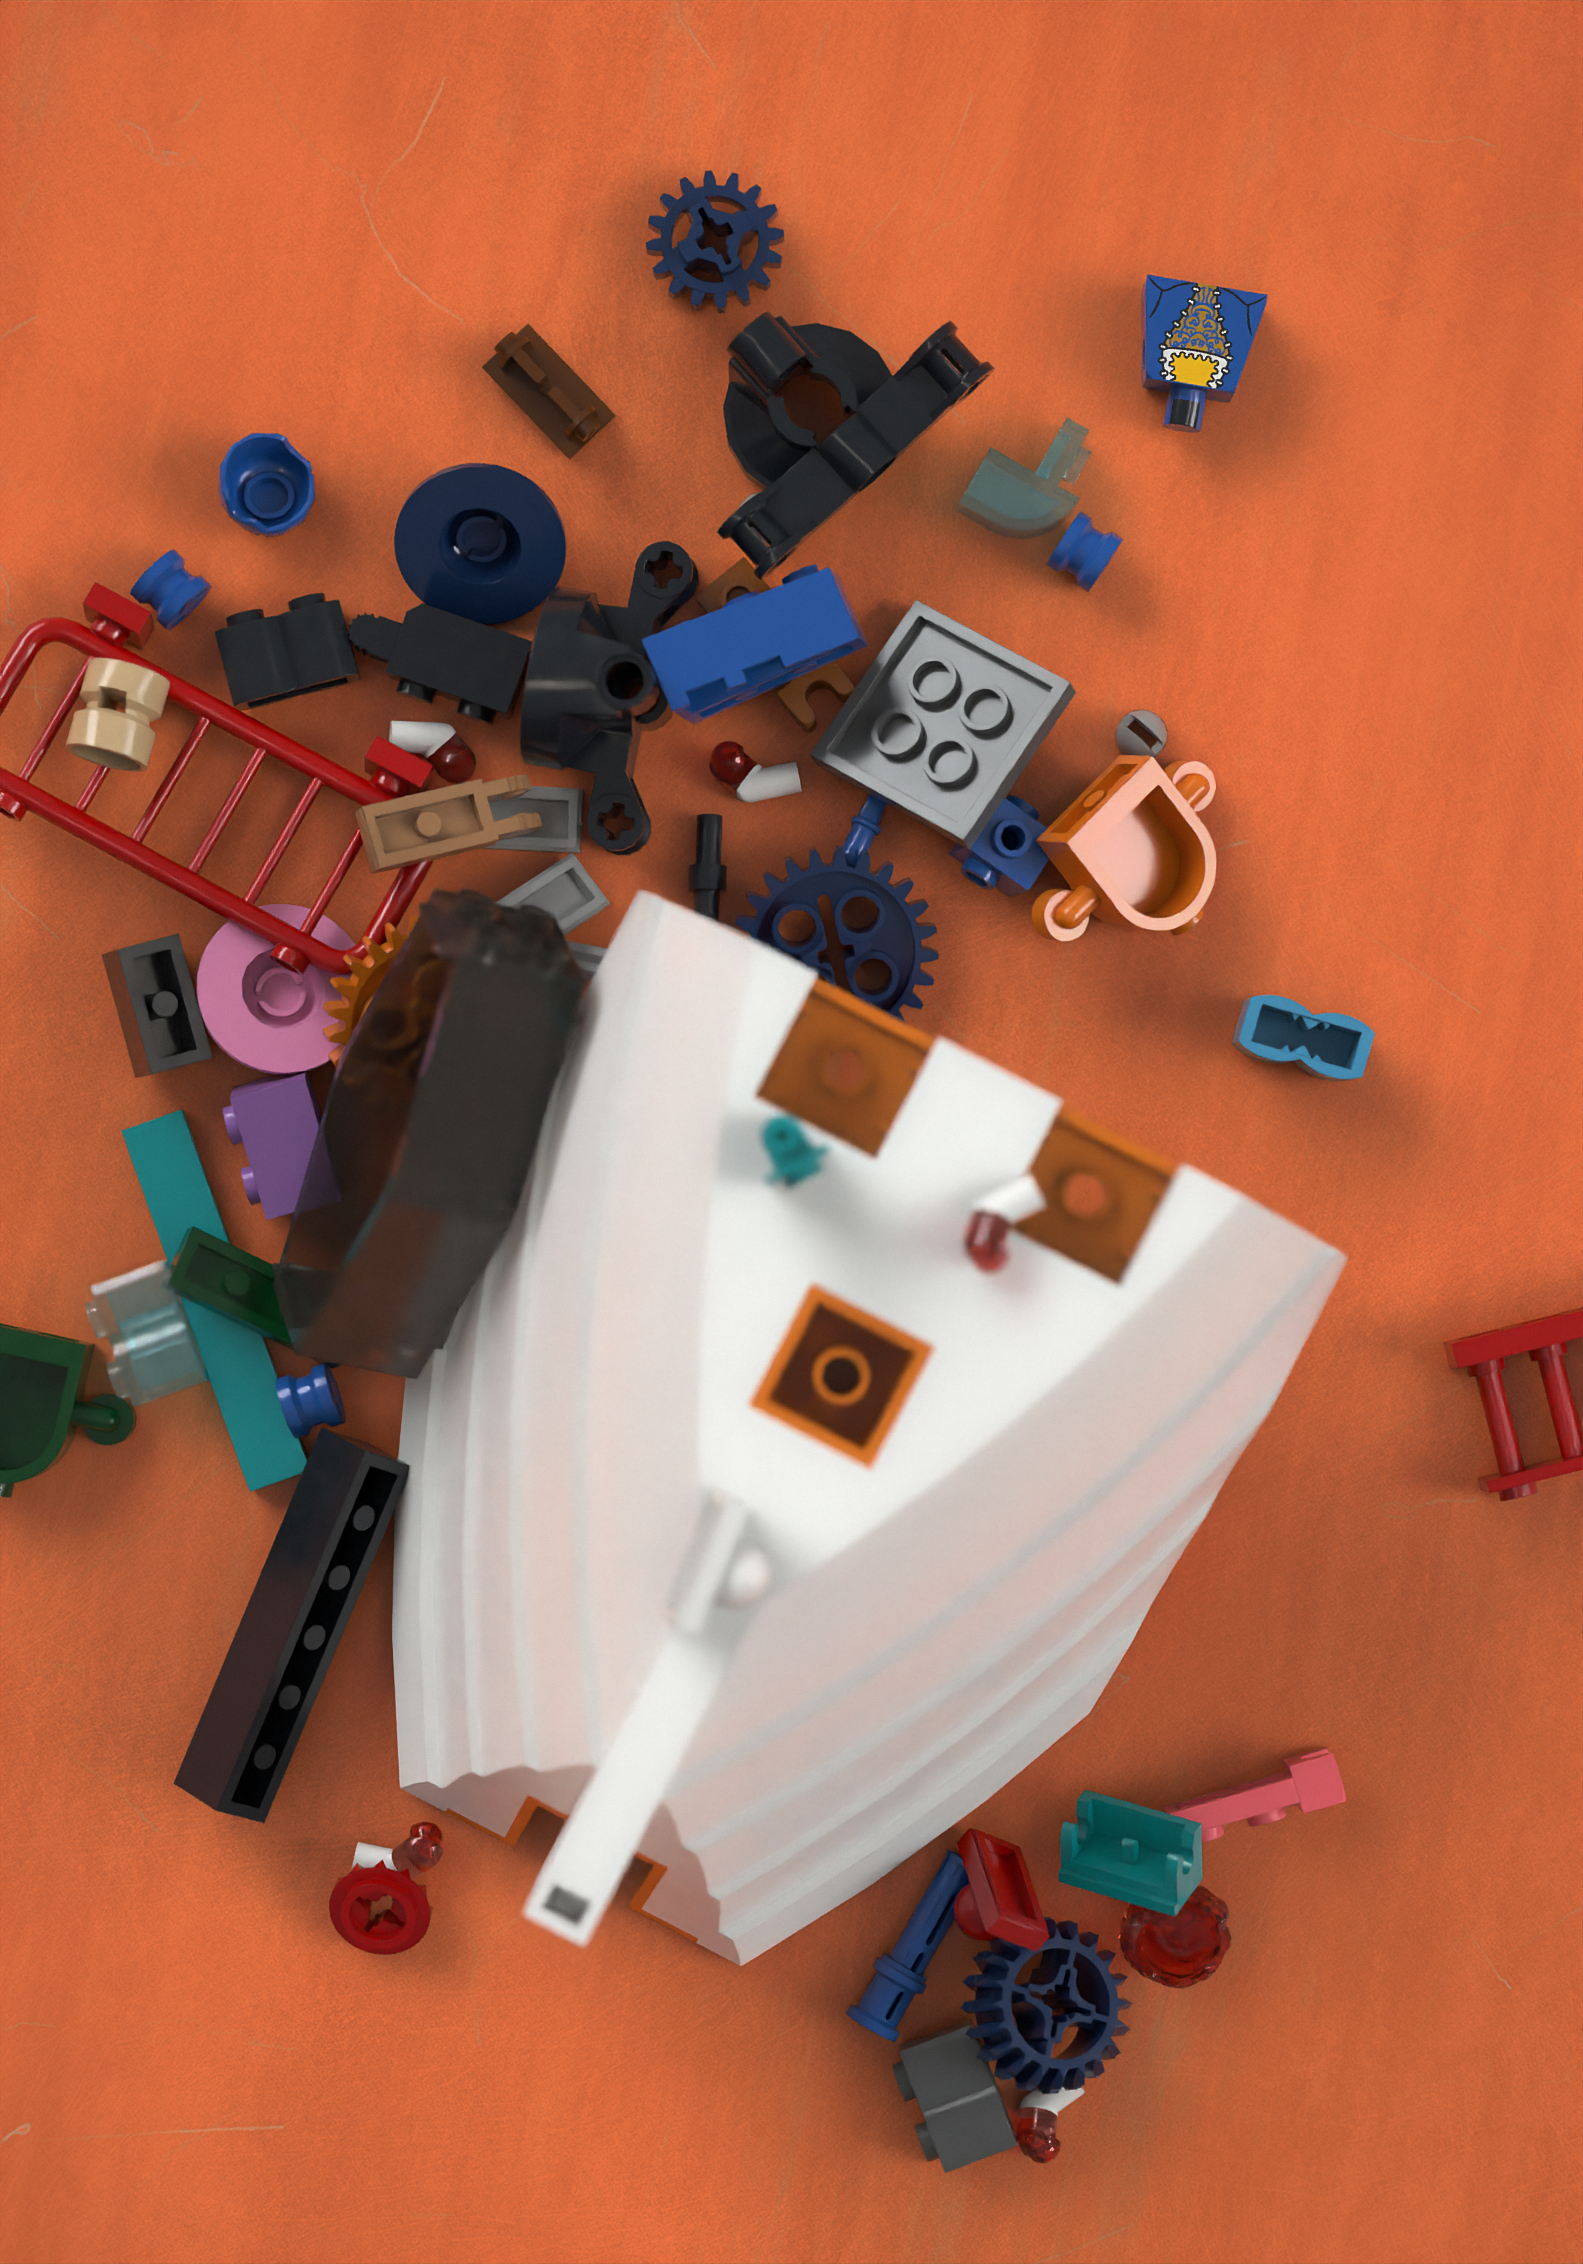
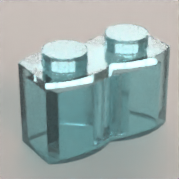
M166 1260L155 1262L90 1286L94 1300L85 1303L87 1316L96 1337L100 1339L107 1336L112 1346L115 1360L107 1363V1370L115 1393L119 1399L129 1396L133 1407L146 1405L210 1381L181 1297L161 1287L170 1268Z

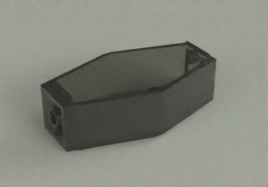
M435 888L427 903H420L418 919L348 1040L336 1067L280 1263H274L272 1267L275 1276L273 1287L296 1355L417 1379L434 1350L443 1349L461 1306L508 1232L519 1207L554 1086L583 1020L578 1005L586 981L557 919L551 913L533 905L525 904L517 909L497 904L486 895L468 889H462L457 894Z

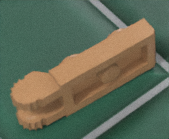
M528 775L506 777L483 783L481 778L358 808L355 815L372 874L493 846L498 840H506L540 830L543 827L539 813L524 812L510 818L494 821L489 802L515 799L532 790Z

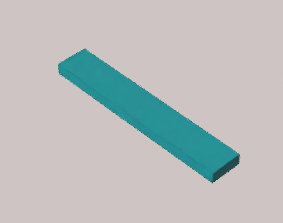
M181 1109L122 1130L121 1132L169 1266L173 1262L186 1230L192 1226L232 1245L185 1111ZM181 1297L249 1491L251 1492L303 1473L308 1457L301 1437L294 1438L284 1418L276 1388V1379L279 1378L265 1336Z

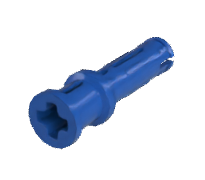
M949 1849L946 1851L945 1858L920 1902L917 1904L890 1955L883 1953L881 1958L877 1957L873 1964L877 1972L858 2005H850L846 2012L856 2022L893 2042H896L900 2035L896 2027L915 1994H923L927 1987L925 1983L928 1978L923 1974L954 1921V1901L963 1886L970 1883L961 1855Z

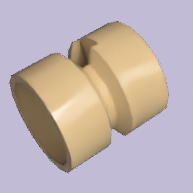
M93 658L89 660L80 692V697L85 701L87 707L75 711L66 742V749L84 760L101 766L129 772L146 771L156 737L155 732L149 727V723L161 719L170 681L150 669L125 661L109 658ZM117 708L125 710V713L116 710Z

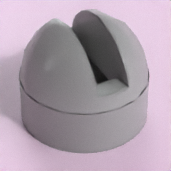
M1143 709L1132 711L1122 718L1116 728V745L1123 755L1153 756L1155 758L1163 750L1167 741L1165 723L1152 711ZM1133 720H1136L1157 740L1151 749L1138 735L1127 728Z

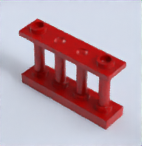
M1583 1307L1443 1342L1449 1367L1457 1369L1466 1367L1468 1376L1476 1377L1499 1468V1473L1479 1477L1478 1482L1481 1491L1489 1494L1498 1492L1500 1501L1533 1495L1538 1492L1535 1482L1583 1470V1434L1562 1355L1568 1353L1566 1341L1583 1337ZM1526 1351L1529 1352L1531 1361L1538 1362L1562 1456L1527 1466L1524 1465L1500 1371L1506 1368L1504 1357Z

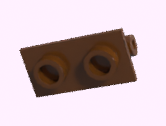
M529 324L516 335L513 332L506 335L494 348L497 353L482 366L486 373L569 460L616 416Z

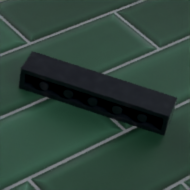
M321 1427L175 1778V1785L216 1811L262 1823L265 1822L406 1483L410 1465L367 1442Z

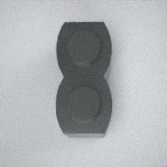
M971 2018L900 2045L899 2053L902 2061L892 2065L904 2100L909 2101L917 2098L925 2122L915 2125L924 2154L928 2162L939 2158L945 2173L1018 2146L1014 2128L988 2062H983L981 2059L976 2058L982 2048L979 2038L971 2039L965 2035L967 2030L974 2025Z

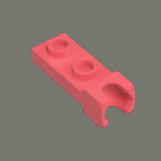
M1328 1747L1284 1759L1283 1763L1286 1769L1284 1772L1162 1808L1164 1813L1201 1823L1203 1843L1223 1836L1225 1833L1222 1825L1247 1818L1250 1827L1260 1826L1286 1817L1284 1810L1286 1806L1296 1804L1301 1812L1305 1814L1345 1802L1347 1798L1334 1754L1329 1752Z

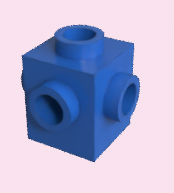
M1007 795L970 850L955 843L949 855L963 864L960 871L971 882L987 890H993L996 887L1008 897H1012L1029 891L1048 862V856L1035 841L1047 827L1037 821L1040 814L1033 806L1016 796Z

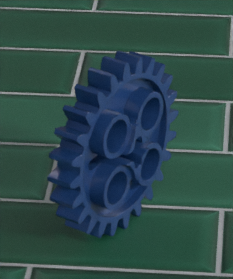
M837 845L833 852L831 863H823L818 851L813 847L809 850V866L803 869L790 856L785 858L788 876L783 880L768 871L764 872L763 877L770 892L766 896L752 891H748L746 894L749 903L757 910L755 916L741 914L736 915L735 923L749 932V937L747 938L822 975L828 981V984L836 988L829 957L827 955L817 956V951H822L827 947L818 905V898L821 895H827L831 901L840 942L843 945L852 944V948L845 950L842 955L851 996L905 1023V1020L899 1010L903 1004L917 1009L923 1007L922 1000L913 991L914 985L929 986L934 984L933 976L921 969L920 966L923 962L939 959V953L934 948L922 945L921 940L937 933V929L934 923L916 922V918L929 906L925 898L906 902L905 898L914 885L909 877L900 880L894 885L889 882L894 868L892 862L887 860L873 872L869 870L870 854L867 850H862L853 865L846 863V856L842 845ZM856 896L867 897L877 905V913L874 920L862 928L851 927L841 918L844 904ZM793 910L805 911L815 921L812 933L802 941H790L785 939L779 932L781 918ZM868 959H880L890 966V975L887 982L877 989L863 988L855 981L857 967Z

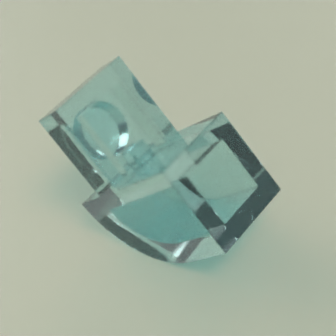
M1067 417L1036 472L990 447L959 501L957 512L986 529L1009 538H1033L1056 529L1072 514L1080 499L1059 485L1062 480L1074 485L1092 454V451L1082 446L1089 429Z

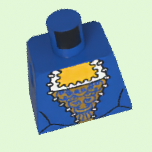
M1147 274L1141 295L1142 387L1148 390L1168 393L1163 421L1164 427L1182 432H1200L1206 399L1219 402L1231 401L1265 309L1267 295Z

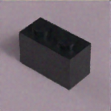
M179 933L102 954L135 1078L213 1058Z

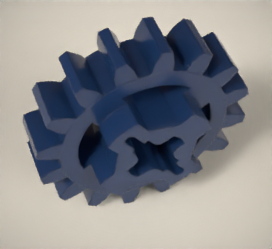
M710 170L705 171L704 186L696 189L686 177L680 179L682 197L678 200L666 193L662 194L660 204L667 213L666 217L650 216L648 220L649 228L655 233L660 234L661 238L646 242L647 255L663 256V260L652 268L653 275L656 280L669 276L673 278L668 290L669 296L672 299H676L685 291L692 293V310L699 311L704 304L705 298L714 299L718 313H725L727 298L734 295L744 307L750 305L748 288L752 284L759 289L768 290L770 280L763 269L765 267L780 268L782 264V256L770 250L769 246H775L784 242V230L768 228V224L778 216V210L775 204L762 208L757 206L762 195L761 187L756 184L749 188L745 194L739 191V177L736 173H731L725 186L716 185L714 174ZM710 202L727 203L740 210L733 214L713 209ZM687 214L691 225L688 237L678 242V246L672 249L675 228L681 218ZM703 220L706 222L709 230H713L718 237L729 235L726 238L727 264L721 254L717 255L712 247L701 250L705 245ZM758 235L756 255L750 266L744 271L739 259L742 247L752 242V238ZM697 270L706 271L718 275L721 282L702 281L690 274Z

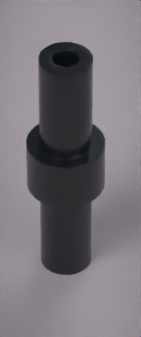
M718 814L697 815L696 864L689 865L688 891L694 893V913L719 924L720 894L726 893L727 866L721 865L723 816Z

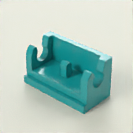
M1085 1789L1077 1799V1824L1064 1821L1060 1835L1061 1869L1058 1871L1059 1882L1175 1917L1203 1879L1202 1825L1199 1822Z

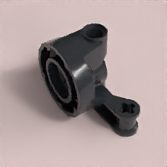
M769 311L751 322L727 347L726 351L732 356L728 363L729 385L723 405L728 448L745 476L763 489V491L750 498L721 525L717 533L722 539L731 538L755 564L754 574L759 580H763L783 564L802 543L852 498L874 482L903 452L953 407L957 406L974 392L994 371L995 368L988 361L980 363L955 335L958 328L952 321H948L928 337L893 376L879 352L851 331L819 323L791 327L782 316L775 318ZM803 374L809 375L810 380L824 381L835 388L841 397V406L844 410L843 417L846 415L849 417L821 445L815 441L813 430L800 428L789 419L785 412L784 398L782 396L779 398L775 397L788 382ZM750 527H753L770 546H766Z
M670 541L653 543L640 553L635 566L628 608L599 604L597 595L594 592L561 586L552 588L544 603L536 628L525 681L520 725V749L524 763L559 770L569 767L596 774L587 816V828L591 838L599 846L618 856H629L640 851L647 844L651 835V820L633 779L641 732L654 731L663 727L673 715V711L670 708L641 639L661 632V628L692 598L699 585V572L695 562L680 545ZM668 560H673V564L682 573L680 579H670L667 588H662V585L653 576L655 570H665ZM643 684L639 694L628 700L631 691ZM659 695L656 708L646 715H641V713L648 711L653 706ZM624 809L625 816L634 822V827L632 831H621L619 839L615 840L614 834L605 828L607 818L617 819L620 810Z

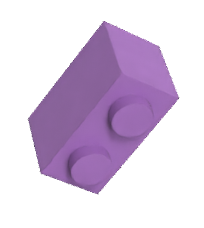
M309 1072L287 1075L277 1074L234 1086L230 1096L232 1105L223 1108V1116L232 1144L235 1145L243 1142L250 1166L241 1168V1175L250 1204L261 1203L266 1220L340 1200L343 1186Z

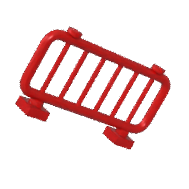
M97 582L94 583L83 602L86 620L92 623L90 628L63 617L43 618L28 625L17 637L0 666V716L43 646L52 642H60L88 657L18 776L0 767V813L21 822L27 810L274 944L275 947L269 957L281 967L297 975L303 976L309 964L335 975L353 974V971L347 966L343 957L347 954L363 961L368 956L363 945V937L368 936L379 946L387 942L385 924L390 922L397 928L431 868L433 860L401 867L360 941L354 947L348 950H338L311 936L363 845L359 826L300 929L254 904L323 785L362 806L405 797V795L409 796L426 792L433 780V765L377 735L364 757V772L372 775L370 781L364 779L124 648L123 646L127 642L140 650L143 649L154 630L152 612ZM93 658L125 661L150 669L164 676L170 681L166 699L200 717L131 837L85 813L111 768L101 765L97 766L74 806L29 782L77 701L89 660ZM210 724H213L256 749L186 868L143 845L142 842ZM268 754L312 778L242 899L198 875Z

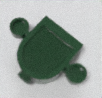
M0 1323L1 1497H12L14 1483L41 1475L55 1466L71 1446L77 1427L84 1428L90 1439L102 1445L120 1443L126 1440L134 1431L136 1412L131 1402L124 1396L108 1393L99 1395L90 1402L83 1401L95 1343Z

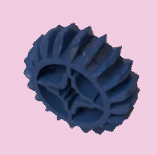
M1044 1917L1050 1937L1037 1952L997 1937L995 1941H989L991 1951H981L973 1957L982 1974L968 1975L963 1981L976 1994L975 2000L964 2002L960 2008L969 2014L975 2013L977 2024L972 2025L965 2035L971 2039L983 2038L985 2043L976 2058L981 2059L983 2062L997 2060L994 2077H998L1001 2080L1015 2078V2088L1022 2091H1032L1037 2087L1038 2091L1042 2094L1059 2093L1062 2087L1065 2090L1079 2089L1082 2085H1085V2077L1087 2079L1097 2078L1102 2073H1105L1102 2060L1114 2059L1121 2053L1111 2037L1123 2036L1130 2030L1128 2026L1117 2019L1118 2011L1128 2009L1132 2002L1124 1997L1118 1998L1116 1987L1121 1986L1128 1977L1122 1973H1110L1108 1967L1116 1953L1110 1950L1096 1952L1099 1935L1092 1932L1079 1934L1078 1923L1067 1920L1058 1922L1056 1925L1054 1919ZM1035 1954H1042L1040 1966L1032 1970L1028 1983L1015 1984L1014 1981L1022 1966ZM1041 1995V2000L1034 1998V1996ZM1052 2011L1059 2013L1060 2015H1052ZM1013 2016L1015 2017V2020H1016V2023H1017V2027H1016V2025H1015ZM1067 2027H1079L1071 2044L1057 2057L1051 2058L1053 2046L1055 2043L1061 2042L1064 2030Z

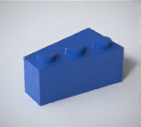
M810 565L785 576L782 579L783 585L761 594L758 591L744 594L726 603L722 609L682 622L670 629L641 639L671 710L692 724H696L867 647L866 639L838 575L829 567L819 571L817 565Z

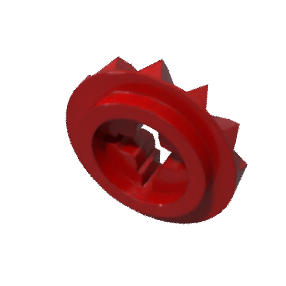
M383 1859L374 1867L364 1868L357 1863L349 1874L343 1878L338 1877L329 1901L331 1921L342 1938L362 1951L378 1955L401 1953L420 1942L428 1930L433 1907L429 1905L427 1900L426 1885H417L411 1879L408 1868L401 1872L386 1868ZM383 1896H391L393 1901L391 1910L385 1909L381 1914H376L373 1920H370L372 1902H378Z

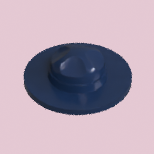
M468 463L448 467L422 481L403 504L398 516L394 536V549L398 567L404 580L415 595L426 605L481 624H497L511 621L538 607L547 599L551 589L557 585L564 568L567 550L564 524L549 496L526 476L506 467L486 463Z

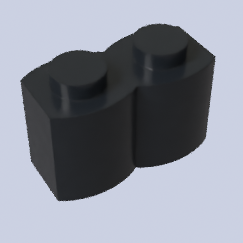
M316 593L289 601V611L277 616L265 617L262 609H254L226 618L228 627L215 631L231 697L236 709L240 711L254 709L361 680L339 600L326 601L324 593Z

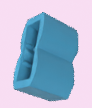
M1259 995L1244 1000L1232 1044L1244 1055L1261 1062L1280 1064L1293 1061L1300 1069L1314 1077L1329 1081H1347L1363 1077L1375 1032L1363 1022L1348 1015L1339 1013L1312 1015L1304 1006L1291 999L1276 995Z

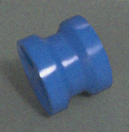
M1080 511L1058 543L1046 565L1056 572L1068 571L1076 577L1077 585L1086 592H1089L1123 539L1113 532L1101 533L1093 527L1092 519Z
M175 549L168 551L154 562L137 580L130 592L140 604H150L157 611V621L167 631L177 626L189 616L204 600L212 587L202 576H192L184 568L185 560Z
M326 1363L312 1367L309 1375L300 1378L289 1374L276 1379L281 1409L295 1439L308 1435L313 1426L325 1423L334 1427L346 1422L345 1410L336 1380Z

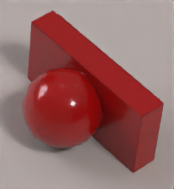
M969 1828L957 1842L970 1882L961 1888L954 1901V1919L958 1927L966 1936L975 1941H995L999 1937L1037 1952L1050 1936L1020 1847L977 1829Z

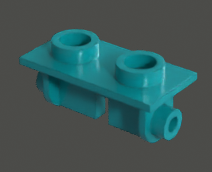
M776 1115L764 1124L761 1132L762 1144L776 1169V1172L765 1177L768 1185L781 1178L788 1190L824 1171L818 1158L830 1151L829 1146L826 1144L814 1151L800 1123L795 1118L788 1115Z

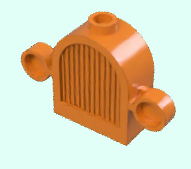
M1119 755L1035 840L1071 887V890H1047L1036 899L1032 909V921L1036 931L1042 937L1049 940L1072 941L1080 937L1086 930L1091 913L1109 925L1122 928L1151 931L1170 930L1173 935L1183 934L1193 928L1203 917L1204 911L1202 908L1211 894L1216 876L1214 844L1205 825L1195 813L1206 808L1211 803L1215 794V778L1209 767L1198 761H1175L1163 770L1153 756Z

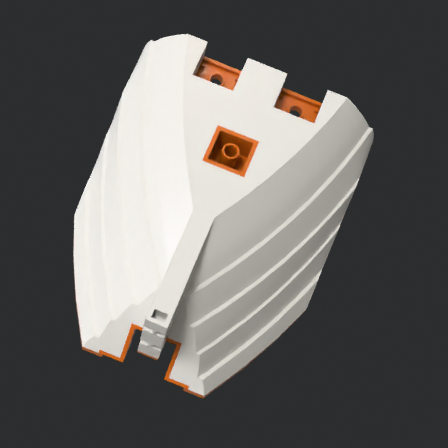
M641 890L637 892L568 1024L472 1228L407 1358L398 1459L410 1466L406 1483L395 1507L392 1611L400 1789L513 1848L537 1805L566 1820L535 1880L523 1915L585 1946L631 1855H634L650 1865L628 1908L743 1966L886 1875L984 1803L1090 1713L1132 1643L1157 1594L1206 1517L1235 1463L1270 1411L1348 1258L1339 1250L1325 1244L1298 1226L1186 1165L1178 1166L1060 1105L1062 1103L1061 1100L940 1037L938 1040H935L816 978L817 973L769 948L702 916L665 901L654 894ZM841 1050L855 1052L861 1057L865 1066L863 1080L858 1086L848 1090L834 1087L828 1081L825 1074L827 1060L832 1054ZM776 1115H788L795 1118L800 1123L814 1151L826 1144L830 1148L828 1153L818 1158L824 1171L788 1190L781 1178L769 1185L765 1180V1177L776 1172V1169L763 1147L761 1132L764 1124ZM1028 1175L1031 1176L1045 1206L1013 1221L1008 1229L983 1228L974 1223L971 1211L977 1201ZM1081 1175L1095 1177L1102 1183L1105 1189L1104 1204L1097 1212L1091 1215L1078 1214L1069 1206L1066 1193L1069 1184L1073 1179ZM717 1488L740 1498L752 1507L738 1540L751 1542L763 1551L769 1561L771 1575L768 1589L757 1602L750 1606L730 1608L712 1600L699 1634L695 1636L675 1628L663 1617L661 1612L710 1495Z

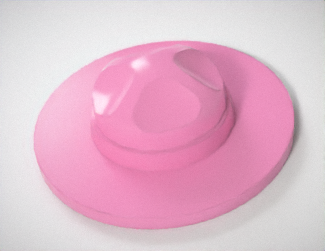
M290 904L259 906V908L297 929H300L311 910L306 907ZM322 915L311 934L312 937L338 950H348L355 946L347 933L324 915ZM228 921L208 943L202 955L196 976V999L203 1023L212 1039L225 1053L237 1062L257 1071L270 1074L287 1075L307 1072L331 1061L328 1054L342 1043L329 1042L323 1035L322 1029L339 1022V1020L327 1014L323 1009V1003L342 999V995L330 983L331 977L350 979L352 974L335 975L309 964L303 976L297 975L281 967L269 957L275 947L274 944L232 921Z

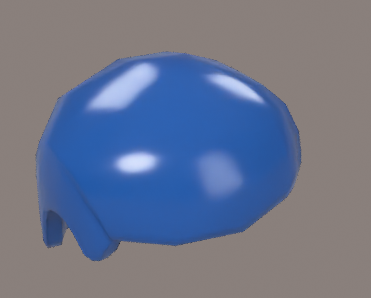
M251 433L231 445L220 465L218 492L222 506L233 521L257 536L262 534L266 537L284 535L304 522L315 501V483L311 463L291 446L287 437L278 433Z

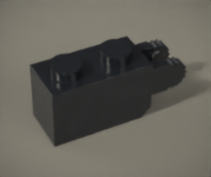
M424 603L408 610L403 624L382 616L375 618L373 613L367 615L366 612L361 616L358 614L356 619L352 618V624L348 625L350 631L347 632L350 635L349 641L354 642L352 645L355 648L357 647L358 652H363L364 656L370 654L371 658L388 664L386 673L391 679L399 681L396 692L428 704L433 703L435 695L459 702L456 713L488 725H493L496 715L511 720L527 674L533 645L532 641Z

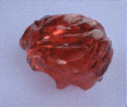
M1200 1884L1175 1917L1130 1903L1123 1914V1918L1120 1920V1932L1117 1935L1121 1950L1124 1953V1959L1131 1965V1968L1136 1970L1143 1978L1147 1977L1164 1986L1178 1989L1208 1980L1215 1973L1225 1953L1232 1945L1230 1930L1226 1926L1229 1918V1910L1226 1903Z

